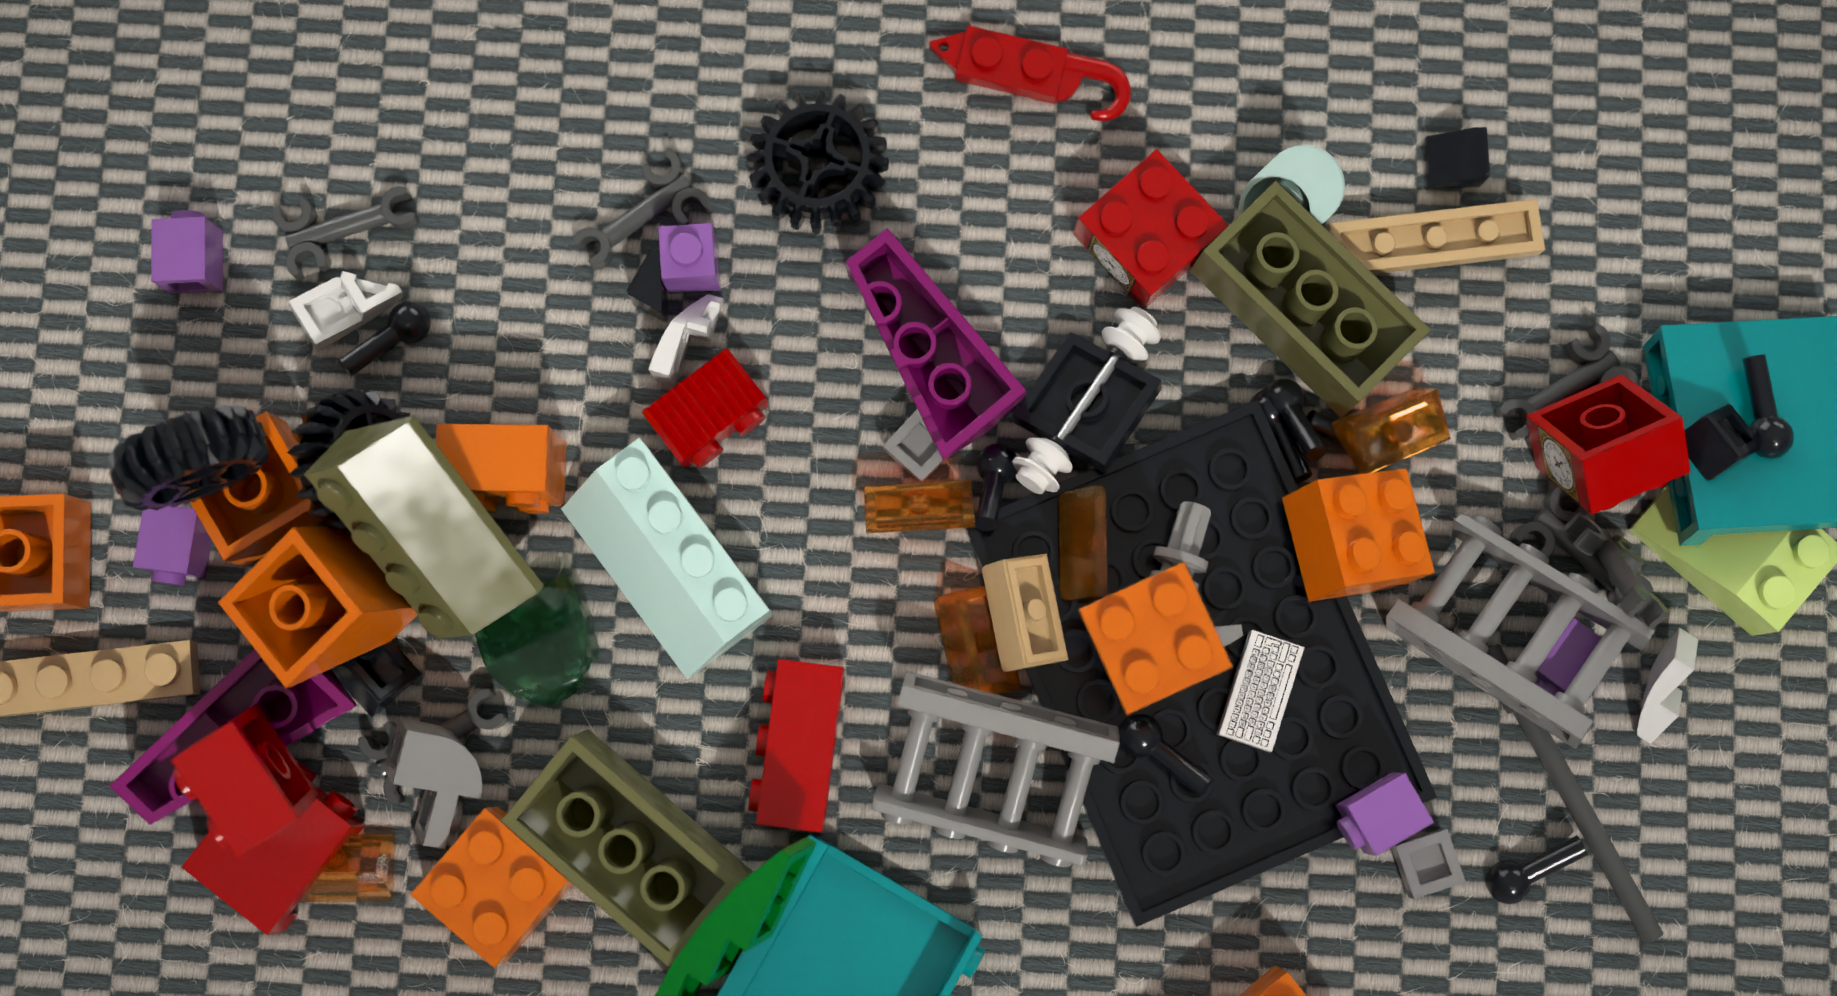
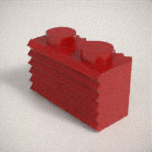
M726 348L706 362L701 368H698L693 374L687 376L685 380L679 382L676 387L671 388L668 393L662 395L649 407H646L641 413L684 469L693 463L697 468H701L714 460L723 451L719 443L732 433L737 431L740 436H743L761 424L766 418L762 411L769 406V403L730 350Z

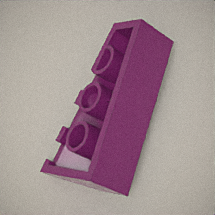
M888 228L846 261L848 278L858 288L942 461L983 436L1020 405L1025 398L1027 390Z
M253 649L109 787L151 825L193 801L178 787L173 775L176 767L171 762V759L256 703L286 746L355 708L357 704L332 669L295 686L285 688L257 651Z

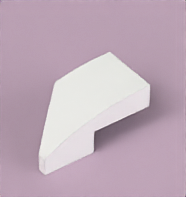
M342 271L340 278L335 277L289 300V305L315 349L319 351L383 313L403 298V292L398 285L388 283L385 286L357 279L356 274Z
M708 294L688 306L670 322L655 350L648 369L655 380L672 385L676 384L691 336L711 342L724 302L723 298Z
M1680 627L1657 656L1643 696L1637 736L1650 744L1679 716L1682 690L1677 687L1695 667L1698 639Z

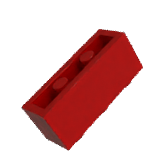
M778 659L776 671L767 670L763 702L772 703L769 725H759L756 742V756L765 757L762 779H752L748 811L757 812V825L820 833L824 831L845 674L844 667Z

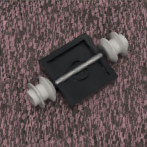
M1131 307L1130 310L1119 308L1115 311L1114 317L1119 326L1117 328L1105 327L1101 332L1104 342L1109 349L1108 351L1070 332L1013 413L1014 423L1040 437L1028 438L1026 440V446L1031 452L1028 458L1015 457L1012 461L1015 469L1018 471L1016 478L1024 487L1037 494H1043L1045 490L1057 492L1060 486L1054 478L1058 471L1070 473L1073 469L1067 453L1106 473L1162 390L1160 379L1128 363L1145 362L1148 359V353L1143 345L1145 343L1157 344L1161 339V335L1156 328V320L1145 310Z

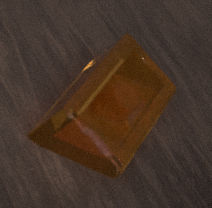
M1410 389L1332 422L1335 434L1360 474L1373 473L1451 439L1438 389Z
M971 480L864 486L866 534L975 527Z
M1091 486L1060 494V596L1063 600H1100L1107 594L1106 489H1103V486Z
M985 586L954 591L935 598L934 606L952 683L992 694L1020 689L1021 684L1018 671L1004 672L1001 668Z
M351 835L299 902L392 901L394 892L395 835Z

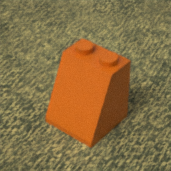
M326 526L293 527L218 601L219 605L285 688L295 686L392 641L418 616L406 599L388 585L384 572L369 554L362 551L354 543L352 536L343 535L341 529L333 530Z

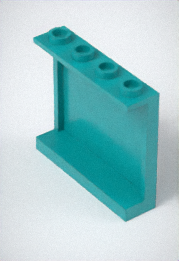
M1837 316L1660 326L1643 345L1651 394L1683 417L1685 430L1701 417L1727 404L1732 405L1750 427L1755 419L1742 359L1766 354L1778 416L1785 419L1791 425L1794 432L1793 445L1783 456L1768 459L1755 453L1713 480H1706L1689 459L1691 472L1668 482L1679 546L1701 545L1712 535L1837 528Z
M811 833L808 837L817 843L773 935L748 951H742L717 995L955 996L951 992L960 976L963 974L968 978L972 977L986 949L979 945L983 937L980 930Z

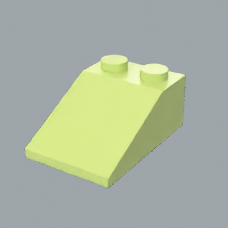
M1668 484L1628 529L1751 636L1779 632L1837 564V541L1823 529L1712 535L1701 545L1679 546Z

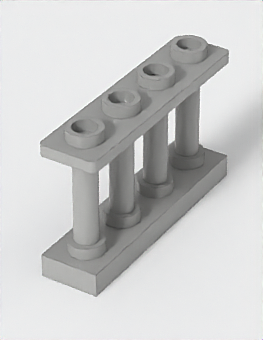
M1459 512L1453 521L1452 535L1461 540L1462 543L1421 602L1414 601L1410 606L1398 598L1386 615V629L1569 746L1577 749L1594 722L1585 716L1587 709L1584 707V704L1626 642L1640 650H1644L1655 630L1649 628L1639 614L1636 613L1631 618L1621 609L1619 603L1616 606L1597 595L1598 588L1588 579L1576 573H1569L1566 576L1548 565L1550 562L1549 558L1535 547L1525 543L1518 547L1500 536L1502 534L1501 529L1487 518L1480 515H1474L1470 518L1464 513ZM1482 553L1510 571L1467 632L1461 631L1456 635L1439 624L1442 620L1439 613ZM1530 582L1556 598L1557 602L1516 662L1509 661L1505 666L1487 654L1489 648L1486 644ZM1579 612L1607 630L1564 693L1557 692L1553 696L1535 684L1538 679L1534 674L1573 617Z
M907 671L897 706L908 709L907 713L912 718L894 786L882 783L877 784L871 809L881 812V816L884 819L896 824L909 825L915 821L934 826V830L937 833L949 838L962 839L968 835L987 840V844L998 851L1016 853L1021 849L1040 854V858L1051 865L1069 867L1074 863L1084 866L1088 856L1087 838L1075 835L1074 833L1093 765L1099 764L1100 760L1111 763L1115 761L1120 744L1118 726ZM940 718L961 723V728L965 730L947 800L915 792L933 722H938ZM993 732L1015 737L1014 741L1018 744L1000 814L968 806L986 736H992ZM1047 746L1068 751V756L1072 758L1053 828L1021 820L1039 752L1046 750Z

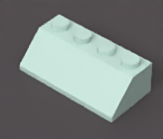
M640 437L598 467L561 508L687 680L774 616Z

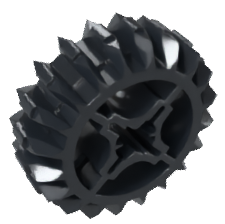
M819 90L815 95L816 103L806 104L805 96L798 92L795 95L796 108L790 110L787 104L779 101L776 105V110L780 119L776 120L771 116L763 115L761 125L766 133L752 134V146L758 151L747 155L748 165L757 169L749 175L752 187L762 188L757 195L761 205H770L775 202L772 215L776 220H780L789 212H792L790 224L791 228L798 230L802 226L804 219L807 218L810 219L813 233H820L822 229L821 220L830 219L833 230L839 231L842 229L840 215L846 213L851 221L854 223L858 222L861 219V214L857 204L859 203L870 209L874 208L876 198L869 190L883 191L885 189L886 180L878 173L889 170V159L879 155L887 149V142L885 137L874 136L878 131L876 119L862 121L864 107L860 103L846 112V97L842 94H839L834 99L833 104L829 105L826 104L825 93ZM819 127L815 135L808 139L793 138L795 134L803 130ZM838 132L846 135L856 145L862 157L861 166L849 163V157L842 155L836 150ZM826 147L828 166L825 167L821 163L822 169H814L811 177L809 159L812 157L816 162L815 156L823 155ZM777 158L787 161L790 168L800 172V189L798 194L786 187L776 174ZM847 183H851L835 195L817 198L820 191L828 185L836 184L845 187Z
M344 390L337 394L322 397L320 401L315 402V407H311L301 414L303 424L298 425L296 429L291 431L299 443L287 452L297 460L298 466L289 475L300 478L302 488L296 497L309 498L311 505L308 515L323 516L324 526L333 530L341 529L343 535L351 536L352 533L337 514L320 501L316 488L304 474L345 431L410 417V413L396 412L395 399H381L378 391Z
M223 404L213 409L206 406L199 411L190 413L185 411L182 415L165 418L164 421L152 426H145L142 432L129 435L125 442L119 443L112 450L113 453L107 458L111 469L109 474L118 495H121L125 506L143 511L147 509L159 510L167 506L175 508L180 504L190 501L194 503L197 499L213 496L216 492L223 489L232 488L233 484L247 480L251 474L258 472L269 459L267 436L261 422H257L254 412L247 410L244 406Z

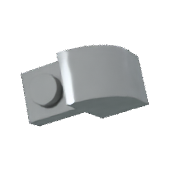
M398 718L385 772L395 785L424 789L414 831L423 846L445 849L449 832L456 833L461 822L463 802L458 800V797L465 796L481 799L482 776L479 766L469 750L449 730L430 723Z

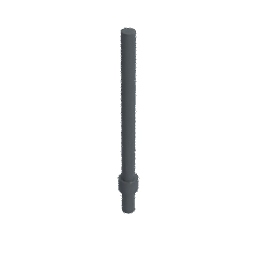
M1500 644L1489 647L1487 654L1506 666L1509 660ZM1501 702L1507 714L1513 712L1643 943L1657 940L1664 934L1551 734Z

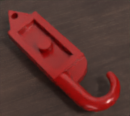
M970 25L967 26L965 32L933 40L929 43V49L955 73L956 81L1052 104L1064 102L1071 98L1079 88L1083 77L1108 83L1115 91L1114 102L1104 110H1093L1090 113V118L1094 121L1105 122L1117 118L1126 110L1131 99V86L1128 77L1120 67L1108 61L1068 52L1067 48ZM941 46H946L948 50L941 51L939 48Z

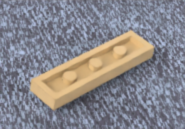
M1537 199L1328 223L1325 227L1373 274L1540 255L1545 250Z
M193 640L0 661V717L201 695L197 641Z

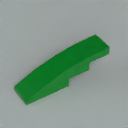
M806 837L782 849L743 879L703 920L673 961L655 996H697L702 984L706 986L733 969L742 950L746 952L770 938L781 919L817 842Z

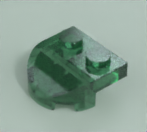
M569 573L544 583V587L538 594L474 634L484 665L492 677L509 696L529 701L535 706L556 704L574 695L584 686V676L589 670L593 659H598L599 645L597 635L589 624L577 587Z

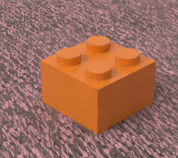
M267 411L256 417L257 422H261L265 431L267 447L269 449V459L261 469L251 474L247 480L233 484L232 488L223 489L216 492L213 496L197 499L194 503L190 501L223 561L247 567L265 556L293 527H314L323 521V516L308 515L311 500L309 498L296 497L302 488L300 478L289 475L298 466L297 460L287 452L293 446L298 445V441L291 433L287 422Z
M436 424V445L489 514L496 512V505L517 507L516 512L523 514H548L549 505H565L567 442L548 425Z
M1407 468L1317 479L1282 497L1309 602L1395 589L1435 573Z
M67 494L0 496V612L90 608L91 502Z
M1184 562L1078 610L1126 714H1130L1233 667Z
M499 806L484 808L410 894L493 968L509 961L573 885L501 821L507 813Z

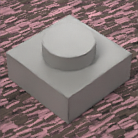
M917 409L883 445V450L921 484L943 462Z
M1441 828L1401 841L1391 847L1409 898L1416 899L1466 882L1447 829Z

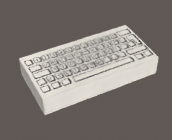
M1255 630L1249 631L1217 735L1272 752L1304 647Z

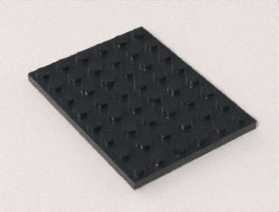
M1255 400L1117 458L1112 462L1106 473L1093 468L1060 482V488L1057 492L1045 490L1043 494L1034 493L1000 507L997 525L992 531H983L977 528L975 525L976 518L963 523L981 569L985 565L1002 559L1047 553L1068 660L1025 669L1040 706L1118 726L1119 733L1122 724L1129 717L1137 714L1151 716L1160 724L1163 731V740L1213 778L1207 790L1201 796H1198L1151 757H1133L1123 749L1121 743L1119 744L1114 763L1100 760L1099 764L1093 765L1082 805L1134 926L1143 925L1343 838L1337 825V821L1343 817L1336 804L1392 772L1405 773L1423 803L1437 797L1347 596L1312 602L1308 601L1282 497L1298 490V487L1259 400ZM1184 501L1202 504L1211 510V517L1199 557L1207 560L1209 563L1206 572L1194 573L1192 580L1199 584L1197 591L1214 627L1242 625L1243 636L1224 646L1233 667L1130 714H1126L1078 610L1149 578L1151 571H1160L1162 563L1153 557L1154 551L1157 546H1168L1180 504ZM1250 630H1255L1304 647L1272 752L1217 735ZM1059 749L1069 771L1072 758L1068 756V751Z

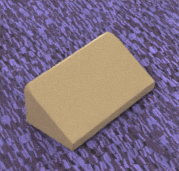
M1047 553L1002 559L983 566L984 584L1002 670L1010 672L1068 660Z

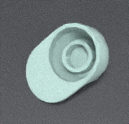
M1306 144L1289 147L1274 157L1250 180L1241 193L1238 211L1239 215L1243 213L1271 184L1277 181L1320 224H1323L1337 211L1344 197L1345 180L1343 172L1335 158L1319 147Z

